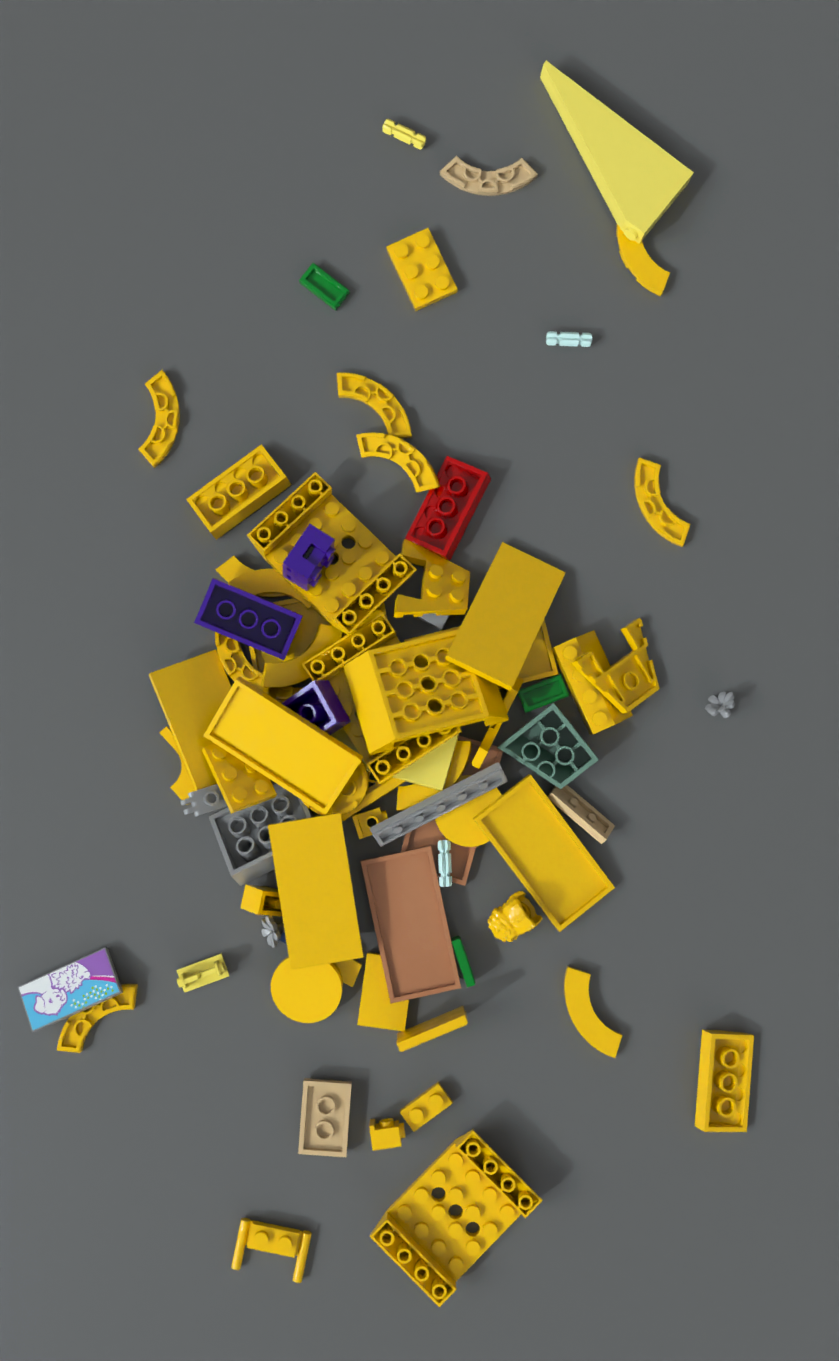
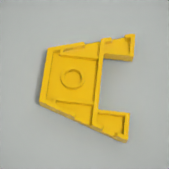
M404 539L401 555L412 564L424 566L421 599L398 594L395 600L394 617L402 618L403 615L413 614L414 617H422L423 614L435 613L436 616L465 614L468 608L470 571Z
M641 618L633 620L621 629L632 651L603 671L592 651L587 652L572 662L573 666L622 714L628 713L660 689L653 661L648 658L646 650L648 642L647 638H643L641 627L643 623Z

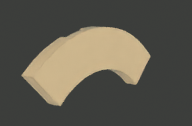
M456 156L440 170V175L453 186L469 193L485 196L514 192L531 183L538 175L523 158L510 166L497 169L496 171H482L480 168L473 167Z

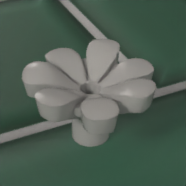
M721 692L718 698L715 695L710 696L708 700L711 704L705 706L706 711L712 716L721 713L723 718L729 717L731 715L729 709L735 706L733 693L729 692L726 694V692Z
M266 916L265 919H262V925L265 929H262L261 932L263 937L268 936L267 942L274 948L278 945V940L281 939L280 933L284 930V924H276L272 916Z

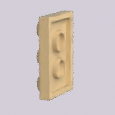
M304 1078L298 1154L334 1157L347 1156L351 1081Z

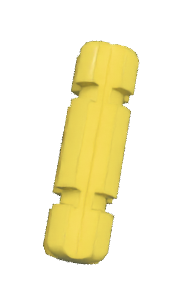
M391 119L385 120L382 127L384 133L388 135L394 134L395 138L409 145L412 143L414 144L413 147L418 149L424 147L426 136L420 133L415 134L414 130L399 123L396 125L395 121Z

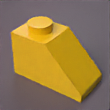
M245 884L241 909L257 915L282 917L278 889Z

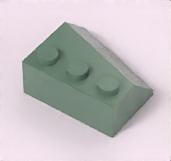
M554 702L497 747L560 789L599 760Z

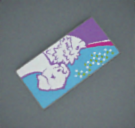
M106 947L18 987L32 1032H38L123 993L109 949Z

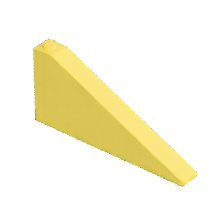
M545 61L540 78L616 223L629 240H635L640 244L688 185L694 172L548 61Z

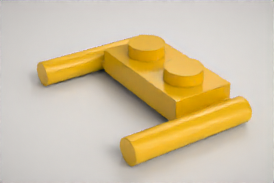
M241 1218L231 1268L234 1270L241 1269L245 1245H247V1248L293 1258L297 1256L293 1281L301 1283L312 1233L306 1230L300 1231L293 1228L252 1221L248 1218Z

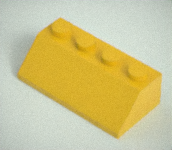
M594 630L552 648L553 655L589 735L596 734L633 716L631 711L622 714L572 664V662L587 652L592 651L603 671L610 667Z

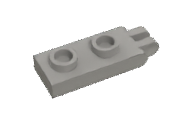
M218 784L188 793L189 798L180 801L182 806L191 803L192 807L183 810L184 815L194 812L195 817L227 807Z

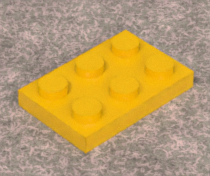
M429 228L386 246V250L415 311L457 293L458 289Z
M215 743L203 747L202 752L231 814L276 797L277 793L269 778Z

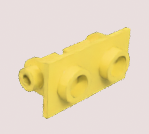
M222 953L176 970L179 976L177 978L178 986L183 988L184 993L230 976Z

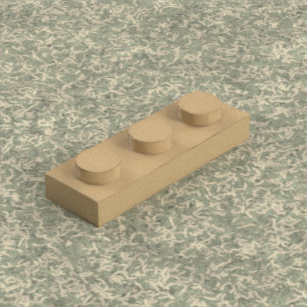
M568 785L562 789L554 786L547 796L554 805L600 844L607 840L615 827L613 823Z

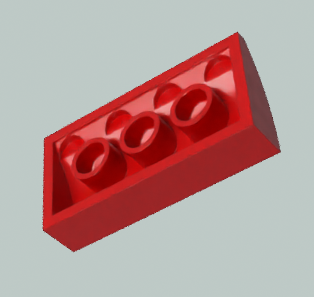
M446 456L437 474L440 487L429 490L405 539L450 561L491 481V477L483 470Z

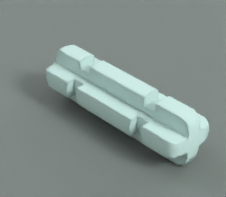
M549 331L546 335V344L556 346V344H559V346H578V344H581V347H590L592 344V334L582 333V335H579V332H560V334H557L556 331Z
M439 840L438 868L441 874L439 885L440 887L452 886V876H450L452 864L451 853H449L451 842L450 840Z

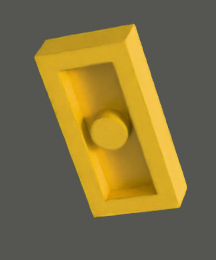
M437 1082L400 1109V1114L413 1132H415L453 1104L441 1084Z

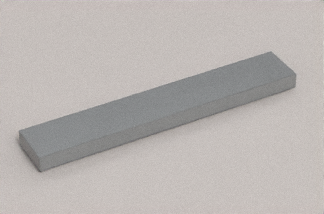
M499 762L370 827L371 833L381 847L508 782Z

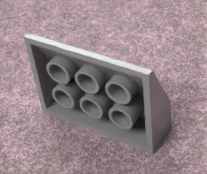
M277 783L273 785L277 793L273 799L232 814L227 807L209 816L230 875L240 886L275 869L268 824L314 817L311 809L300 798Z

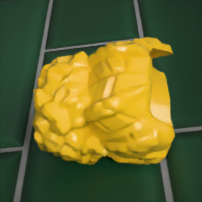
M518 891L512 894L502 907L499 906L493 909L487 921L488 927L492 930L495 938L503 942H512L519 935L534 929L542 921V916L536 914L535 907L529 899L524 897L526 895L525 892Z

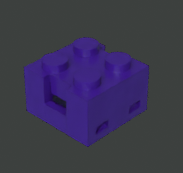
M309 524L283 562V577L305 591H308L310 586L315 587L322 576L320 574L322 567L328 568L335 557L333 555L336 550L334 548L335 539Z

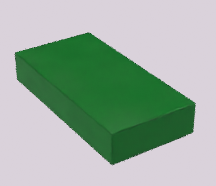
M312 263L299 279L301 285L335 311L350 294L349 289L315 263Z
M561 674L523 688L517 693L525 713L569 696Z
M458 935L451 938V942L468 988L475 985L476 982L461 937Z

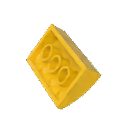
M261 444L186 500L217 540L291 486V483Z
M702 1030L695 1127L703 1132H747L754 1043L753 1034Z

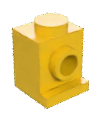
M378 807L352 816L359 839L372 835L370 826L367 824L368 819L374 818L376 824L388 819L386 810L381 811V808Z
M385 1118L375 1124V1119H370L369 1129L373 1151L402 1146V1138H406L404 1122L399 1123V1120L394 1121L393 1118Z

